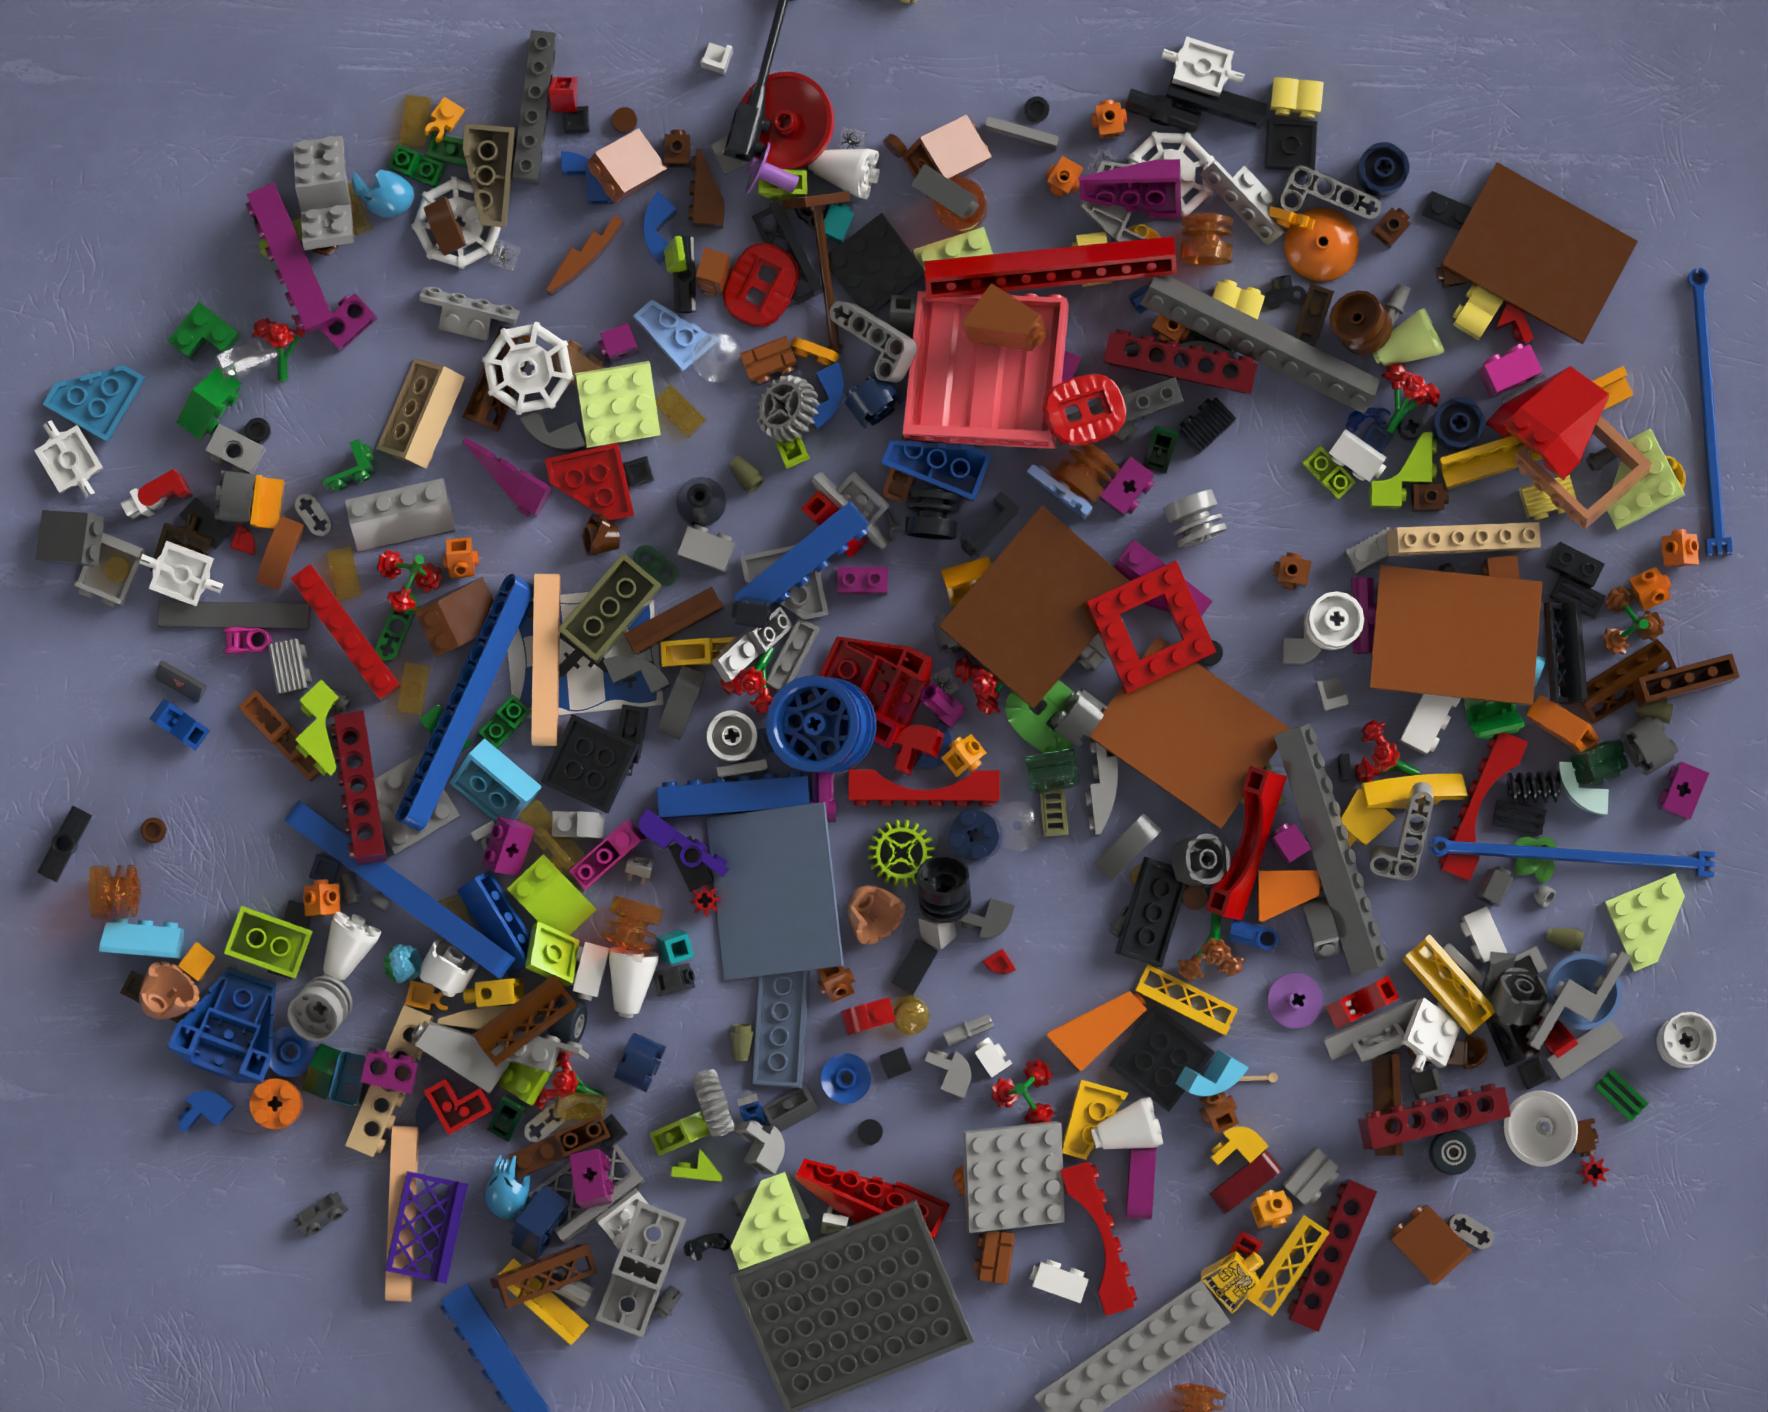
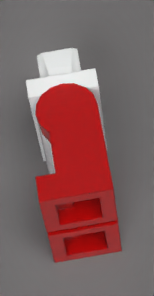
M172 469L143 485L140 489L135 488L129 491L132 497L121 502V505L126 515L133 520L141 515L150 518L155 515L153 510H161L168 501L177 496L186 500L192 497L193 493L182 473Z

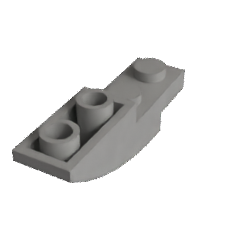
M778 606L771 611L769 625L765 629L748 627L719 651L721 654L712 663L725 683L732 681L741 669L746 668L759 654L767 652L793 627L782 607Z
M1091 739L1089 740L1091 755H1096L1097 763L1092 765L1093 778L1098 779L1099 783L1090 784L1089 790L1085 791L1087 806L1091 805L1092 815H1088L1089 830H1094L1096 836L1102 833L1113 808L1118 783V761L1116 756L1107 757L1106 749Z

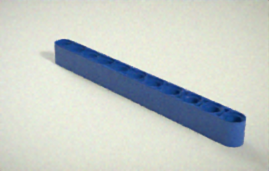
M514 574L507 575L498 590L397 809L396 820L416 831L423 830L429 822L533 596L534 586Z
M298 800L284 819L290 826L499 979H502L515 961L513 956L385 862L380 861L357 865L355 857L350 858L348 843L352 842V838L300 800Z

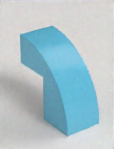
M1217 1050L1204 1075L1185 1066L1175 1084L1194 1095H1215L1237 1083L1249 1067L1228 1054Z

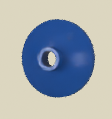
M284 1027L273 1033L272 1061L269 1067L275 1073L285 1077H296L305 1073L316 1054L314 1041L299 1036L292 1027ZM290 1047L296 1050V1054L293 1057L287 1054V1050Z
M851 1053L835 1055L826 1062L822 1069V1088L829 1098L838 1103H854L863 1098L870 1088V1069L866 1062L857 1055ZM847 1073L851 1076L849 1083L842 1082L841 1076Z

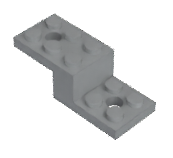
M329 136L323 139L303 140L293 143L295 189L301 210L304 250L354 243L352 202L346 176L343 136Z
M1618 951L1617 954L1611 953L1604 965L1608 969L1604 975L1597 976L1591 987L1595 989L1593 993L1570 979H1565L1564 982L1559 981L1552 992L1555 995L1552 1003L1546 1002L1539 1016L1543 1017L1538 1026L1533 1024L1526 1035L1529 1038L1527 1044L1539 1050L1564 1007L1583 1019L1592 1022L1631 956L1623 951Z
M641 1201L638 1202L595 1320L643 1338L687 1220L686 1218ZM650 1227H657L661 1231V1237L658 1241H650L647 1238L646 1233ZM626 1297H630L635 1301V1308L631 1312H626L621 1308V1301Z

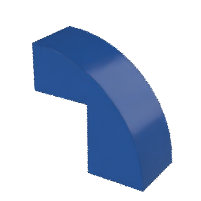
M561 151V171L563 176H587L588 205L613 204V200L605 193L600 182L591 174L586 164L589 159L580 154Z
M659 191L654 195L647 207L643 225L648 250L658 265L665 259L664 249L668 245V242L658 231L677 213L676 208Z
M839 362L816 372V376L828 398L827 401L815 408L819 413L813 417L815 422L813 425L816 431L822 429L833 419L842 403L844 380Z

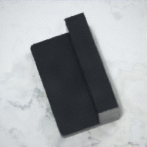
M1499 1015L1486 1020L1505 1067L1523 1061L1540 1052V1049H1535L1527 1044L1529 1038L1526 1035L1531 1029L1529 1025H1505L1500 1022Z

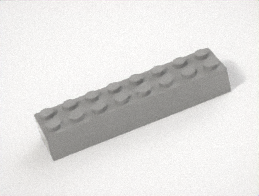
M1199 1279L1033 1395L1045 1412H1102L1222 1329L1230 1321L1205 1284Z

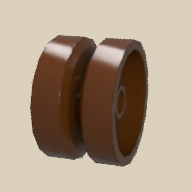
M1357 290L1345 294L1332 307L1329 316L1330 327L1335 335L1341 340L1347 350L1358 355L1375 353L1381 349L1390 339L1393 330L1392 318L1376 296L1368 291Z

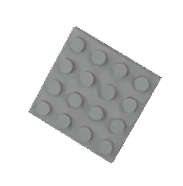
M1059 1121L962 1131L967 1232L974 1233L1065 1222L1064 1184L1060 1171L1063 1169L1062 1126Z

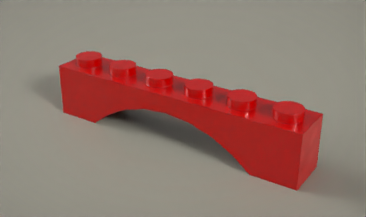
M311 564L290 578L381 701L402 687Z
M1504 732L1497 733L1489 739L1487 748L1490 751L1487 758L1482 757L1478 765L1477 771L1480 772L1477 781L1473 780L1467 792V794L1471 795L1467 804H1462L1457 816L1461 820L1458 827L1453 826L1448 837L1449 841L1476 842V817L1483 798L1497 779L1519 765L1527 747V741ZM1447 853L1439 858L1438 863L1442 864L1440 871L1468 882L1472 878L1480 856Z
M1249 766L1242 789L1245 815L1241 838L1230 862L1228 872L1224 874L1219 882L1212 886L1205 910L1223 917L1243 920L1287 776L1271 770Z
M849 770V801H854V806H869V801H879V806H894V801H903L904 806H919V802H929V806H944V802H954V806L967 807L969 802H979L980 807H994V802L1000 801V770H974L966 778L953 785L931 790L910 789L897 785L882 777L875 770Z
M1089 1161L1063 1168L1060 1171L1066 1193L1077 1200L1089 1212L1102 1237L1104 1270L1097 1291L1105 1316L1135 1307L1133 1301L1138 1300L1134 1286L1129 1287L1126 1280L1130 1273L1126 1261L1121 1262L1118 1254L1122 1252L1119 1238H1113L1111 1228H1114L1115 1225L1111 1213L1106 1214L1103 1204L1107 1203L1103 1188L1098 1190L1095 1181L1100 1179L1096 1165H1090Z

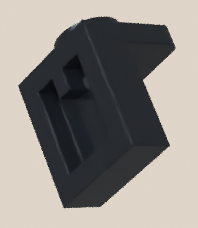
M689 963L658 970L653 974L658 997L695 988V975Z

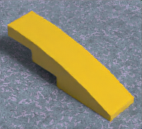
M1462 774L1413 775L1367 782L1361 785L1366 808L1406 809L1410 790L1418 782L1428 783L1432 787L1434 805H1437L1441 800H1464L1468 794ZM1421 795V798L1418 799L1419 804H1422L1424 795Z

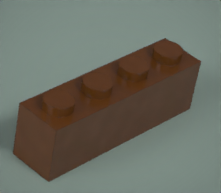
M1731 653L1640 677L1631 683V687L1639 708L1730 684L1740 676Z

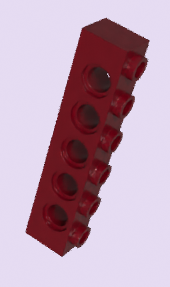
M1117 329L1116 333L1110 332L1103 361L1105 364L1169 378L1175 377L1178 380L1248 395L1252 394L1258 367L1257 363H1253V358L1240 355L1238 359L1229 358V353L1214 350V354L1204 352L1205 348L1190 345L1189 349L1179 347V342L1165 340V344L1155 342V337L1141 334L1140 338L1131 337V332ZM1130 344H1135L1139 347V353L1135 357H1128L1125 354L1126 347ZM1159 349L1164 353L1163 359L1157 363L1151 361L1150 353L1153 350ZM1178 355L1188 357V364L1183 368H1179L1174 364V360ZM1203 360H1209L1213 363V368L1208 373H1203L1199 370V364ZM1228 365H1233L1238 370L1237 375L1233 378H1227L1223 375V370Z
M364 710L334 715L335 723L330 724L332 739L337 738L338 747L334 748L336 763L341 762L342 771H337L339 786H344L345 795H341L343 810H348L349 818L344 819L346 833L352 835V842L348 843L350 858L355 857L357 865L387 861ZM353 736L357 738V741L352 745L344 743L348 737ZM353 760L361 762L360 766L354 769L349 768L348 764ZM355 784L364 785V789L360 792H353L351 790ZM358 808H366L368 810L364 816H357L355 814ZM367 831L372 835L367 840H361L358 838L360 833Z
M1495 1083L1480 1086L1481 1090L1473 1092L1472 1088L1457 1091L1458 1096L1455 1097L1443 1094L1435 1096V1101L1427 1103L1426 1099L1411 1102L1412 1107L1404 1108L1403 1105L1388 1107L1389 1112L1382 1114L1380 1110L1366 1112L1365 1118L1358 1119L1363 1148H1381L1511 1117L1505 1087H1496ZM1479 1098L1483 1103L1482 1109L1480 1111L1477 1108V1101ZM1456 1104H1458L1460 1108V1113L1458 1116H1456L1454 1113V1107ZM1433 1109L1437 1113V1119L1435 1121L1431 1119V1112ZM1410 1115L1414 1118L1412 1127L1408 1124V1117ZM1387 1120L1391 1123V1130L1389 1132L1385 1130Z
M1347 1179L1346 1183L1341 1182L1336 1193L1339 1200L1336 1207H1330L1326 1220H1329L1326 1230L1330 1233L1307 1267H1310L1307 1276H1302L1298 1283L1297 1290L1300 1293L1297 1300L1292 1299L1288 1307L1289 1320L1319 1332L1377 1191ZM1349 1200L1354 1201L1357 1205V1210L1352 1215H1347L1344 1212V1204ZM1338 1224H1344L1347 1228V1234L1343 1238H1337L1334 1235V1228ZM1329 1247H1333L1337 1251V1257L1332 1262H1328L1324 1258V1252ZM1318 1271H1325L1327 1274V1281L1323 1285H1317L1314 1281V1276ZM1309 1294L1316 1295L1318 1303L1314 1308H1307L1305 1306L1304 1300Z

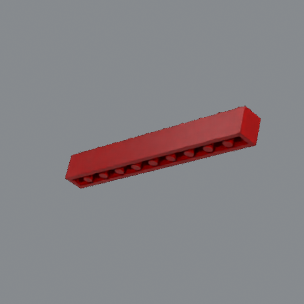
M1174 236L924 261L928 299L984 294L991 283L1005 292L1177 275Z

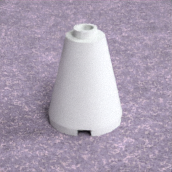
M627 946L611 947L609 950V964L614 1010L619 1012L618 1015L621 1017L632 1018L641 1009L659 961V955L654 951L635 947L634 950H626Z

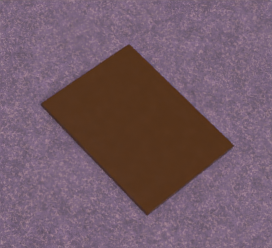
M1497 162L1441 266L1583 345L1638 241Z
M1042 505L938 627L1034 709L1098 634L1085 601L1129 582V580Z

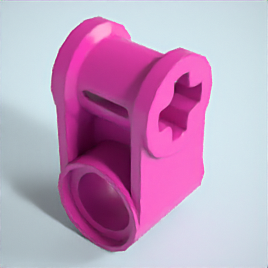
M223 628V632L226 633V648L223 649V654L262 653L268 651V644L273 642L270 633L260 628ZM258 634H263L265 636L264 644L256 647L254 645V638Z

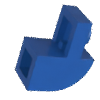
M164 698L149 718L195 751L210 731Z
M215 1091L195 1092L185 1099L193 1107L191 1109L186 1107L178 1117L180 1122L177 1124V1127L183 1132H188L202 1114L213 1124L219 1126L234 1109L235 1105Z

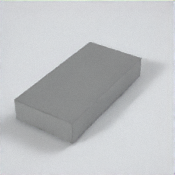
M763 759L718 767V778H729L767 771V760Z
M1446 943L1442 947L1475 985L1482 982L1484 975L1454 946Z

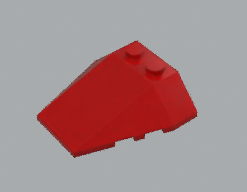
M1569 366L1502 404L1487 420L1486 424L1505 438L1512 434L1543 457L1544 467L1564 481L1580 463L1585 447L1591 439L1596 422L1598 423L1609 398V393Z
M836 636L818 676L846 680L859 687L868 696L874 707L876 715V735L874 741L886 748H890L895 743L896 736L904 728L910 726L921 703V700H919L921 697L920 692L931 682L932 658L908 646ZM836 698L834 702L840 705V700Z

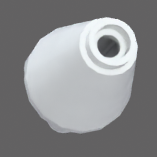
M872 149L825 150L814 162L808 165V170L813 171L815 175L842 190L849 191L853 196L867 200L872 183H877L880 170L876 168L879 152Z
M335 912L330 925L323 976L334 977L341 982L346 980L376 944L382 932L376 927L366 925V919L357 914H352L351 917H348L341 912Z
M1151 1097L1135 1101L1097 1124L1096 1128L1091 1129L1096 1149L1101 1147L1103 1149L1155 1148L1163 1144L1162 1131L1158 1119H1155Z

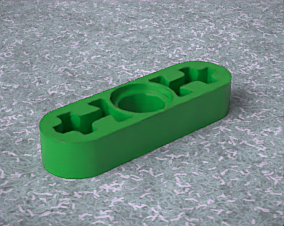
M410 593V597L414 601H416V608L418 607V600L412 593ZM394 608L391 609L376 645V652L383 661L390 662L398 657L415 616L414 609H408L404 613L409 615L408 620L400 615H394L396 611ZM394 620H401L404 623V629L399 634L392 633L390 630V624ZM388 633L391 637L400 638L398 643L393 640L391 648L394 650V653H388L386 657L383 656L384 652L381 650V647L388 645L390 639L385 638Z

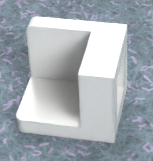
M709 42L706 53L701 59V67L725 75L733 53L732 46L727 45L725 48Z

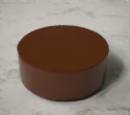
M627 107L617 109L612 117L613 126L620 133L632 132L637 126L635 112Z
M889 134L883 140L887 149L896 157L901 158L906 153L907 148L896 135Z
M149 818L142 824L141 834L146 841L159 843L166 837L167 827L162 820Z
M1189 886L1183 893V903L1190 910H1199L1208 901V894L1201 886Z

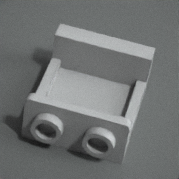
M102 532L98 567L84 566L78 581H75L73 586L79 588L77 593L88 598H92L93 594L101 597V603L113 608H115L116 604L123 606L140 567L139 562L142 554L145 555L146 551L143 548Z

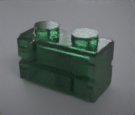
M1620 739L1605 741L1571 755L1570 759L1575 769L1574 773L1577 783H1588L1589 787L1604 783L1603 778L1608 780L1621 776L1620 771L1629 767L1627 757L1624 755L1625 750Z
M1074 748L1025 757L1030 791L1036 790V793H1045L1050 791L1051 787L1060 786L1061 789H1069L1074 787L1075 783L1080 782Z

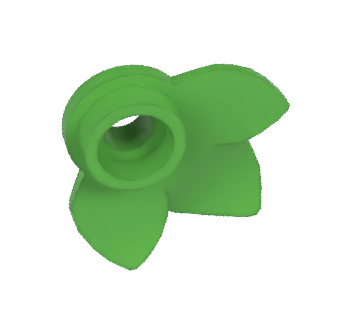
M1527 836L1518 839L1513 844L1535 847L1547 845L1550 848H1557L1554 840L1549 837L1533 839ZM1517 858L1514 872L1517 875L1535 873L1537 880L1541 884L1548 881L1555 870L1553 860Z

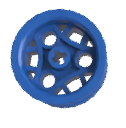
M804 676L787 683L774 696L766 717V731L774 752L789 766L806 772L838 773L849 770L857 765L868 754L876 735V715L868 696L851 682L824 676ZM814 693L817 699L808 703L807 697ZM836 698L840 700V708L837 711L832 707V703ZM797 715L802 719V723L798 728L795 727ZM832 741L835 749L832 754H829L827 752V745ZM803 742L810 748L807 752L801 748Z

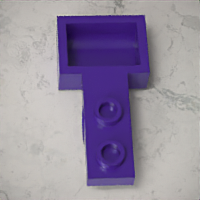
M646 809L640 817L639 829L652 842L662 849H666L674 841L683 848L680 858L685 866L694 868L702 862L721 877H724L729 869L725 866L728 862L716 853L713 857L705 852L707 846L696 838L693 842L649 809ZM695 849L698 851L699 859L695 863H689L685 860L684 855L687 850Z

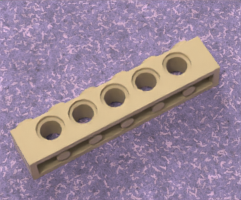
M1539 522L1398 527L1387 531L1389 556L1531 551L1541 547Z
M403 1005L385 1051L390 1052L389 1057L395 1058L398 1052L404 1051L409 1057L414 1058L413 1063H415L416 1059L421 1060L424 1051L413 1043L408 1042L405 1038V1032L409 1028L415 1029L418 1024L422 1025L425 1020L432 1022L434 1017ZM382 1061L378 1065L375 1072L376 1075L384 1072L385 1066ZM401 1066L397 1069L396 1076L399 1080L405 1081L409 1077L407 1067ZM370 1084L345 1146L371 1157H376L377 1153L382 1154L387 1140L383 1139L387 1130H392L397 1118L393 1116L397 1106H402L406 1093ZM380 1098L386 1099L389 1103V1107L384 1113L376 1109V1102ZM371 1121L376 1122L379 1126V1131L375 1136H370L366 1132V1126Z

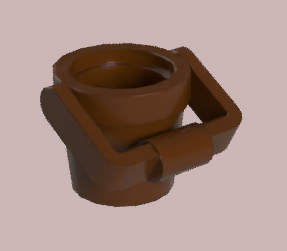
M591 514L587 524L584 525L582 533L586 554L594 556L599 553L618 550L620 546L618 527L610 525V522L602 514Z

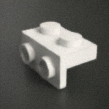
M636 1188L596 1218L599 1225L618 1249L622 1247L638 1202L641 1201L648 1204Z

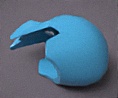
M380 169L375 176L377 182L373 185L372 190H370L358 174L354 172V178H352L354 193L363 199L365 205L372 213L381 217L391 218L403 214L411 206L414 199L413 187L401 176L394 172Z
M499 1155L485 1190L487 1207L496 1217L505 1220H513L520 1209L525 1210L528 1202L530 1176H525L522 1184L515 1181V1155L510 1163L508 1159L505 1161L502 1159V1155Z

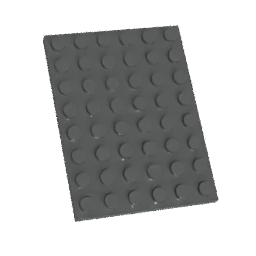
M917 1200L729 1275L786 1412H798L975 1341Z

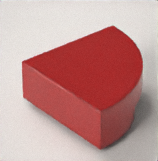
M238 524L230 548L255 556L256 544L252 534L244 526Z
M1004 949L982 961L989 970L996 973L1006 974L1016 970Z

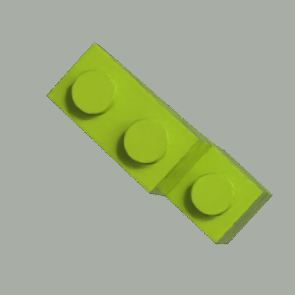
M1424 432L1419 437L1402 469L1396 476L1388 480L1371 481L1369 509H1400L1402 503H1406V488H1402V484H1431L1432 478H1436L1437 465L1432 463V454H1436L1437 439H1432V432Z
M320 680L299 700L303 704L300 709L309 718L314 716L316 720L295 739L298 743L295 748L305 758L310 755L316 761L313 766L323 776L326 773L332 776L336 772L337 767L326 730V717L330 708L339 697Z

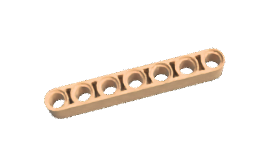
M560 574L534 575L532 746L558 745Z
M416 1126L392 1127L387 1258L406 1171L417 1173L419 1128ZM412 1177L410 1189L414 1196L417 1194V1178ZM408 1193L407 1201H408L409 1199H411L409 1193ZM414 1201L405 1206L404 1213L409 1221L416 1217ZM404 1219L402 1220L401 1226L406 1223ZM408 1226L399 1233V1239L403 1246L415 1239ZM397 1243L396 1251H397L398 1249H400V1246L398 1245V1243ZM413 1244V1245H411L410 1247H408L406 1250H407L408 1254L410 1255V1257L412 1258V1260L414 1261V1244ZM403 1251L394 1257L392 1267L402 1269L410 1263ZM410 1267L407 1270L413 1271V1267ZM386 1271L385 1300L411 1302L413 1277Z

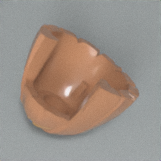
M867 885L855 889L849 898L847 913L856 939L862 944L866 945L867 943L870 945L877 943L878 940L882 941V938L892 934L891 931H895L901 923L900 919L904 918L905 904L893 893L876 886Z
M165 961L154 962L148 968L141 985L139 1001L143 1012L147 1016L159 1020L174 1018L186 1013L199 1001V991L197 986L194 985L195 982L191 981V977L186 972L183 973V970L174 964L170 965L169 962Z

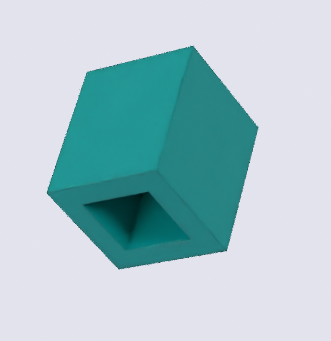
M838 203V205L831 204L824 219L826 238L839 244L844 242L855 218L854 213L851 212L852 208L842 203Z
M677 929L656 937L663 961L672 965L694 957L687 932Z

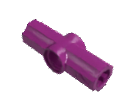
M1372 577L1351 578V596L1357 600L1364 615L1363 629L1352 643L1353 654H1370L1373 650L1376 604H1374V582Z

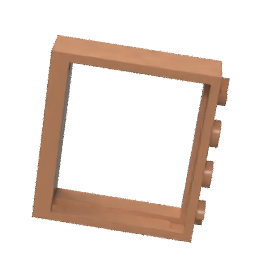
M1600 416L1598 423L1596 422L1592 434L1632 471L1588 510L1530 456L1534 450L1527 445L1522 446L1516 452L1514 459L1515 465L1520 468L1519 472L1531 478L1534 486L1539 491H1544L1550 496L1552 503L1557 508H1562L1568 514L1569 519L1572 522L1576 521L1584 530L1649 474L1652 464L1602 416Z

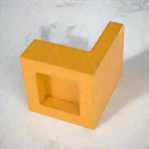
M195 942L178 967L201 982L207 975L206 971L216 956L204 948L202 944Z

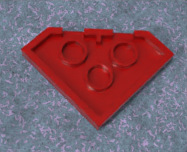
M618 443L545 459L549 481L552 486L597 514H602L610 522L635 516Z

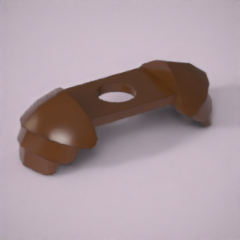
M1470 1035L1466 1036L1465 1042L1455 1041L1452 1048L1453 1056L1448 1059L1446 1065L1462 1066L1464 1069L1478 1067L1486 1060L1488 1055L1486 1041L1478 1036L1473 1037ZM1407 1046L1406 1049L1409 1056L1415 1061L1416 1054ZM1426 1061L1424 1065H1425V1066H1428V1063H1429V1064H1433V1063H1431V1062H1429V1061Z

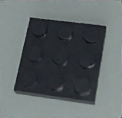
M883 213L879 214L828 253L831 271L854 302L871 314H874L890 302L891 295H899L925 275L924 268Z
M572 714L541 783L608 814L640 745Z
M1154 1006L1109 1066L1169 1112L1186 1091L1175 1084L1184 1067L1186 1066L1200 1073L1215 1052L1165 1012Z

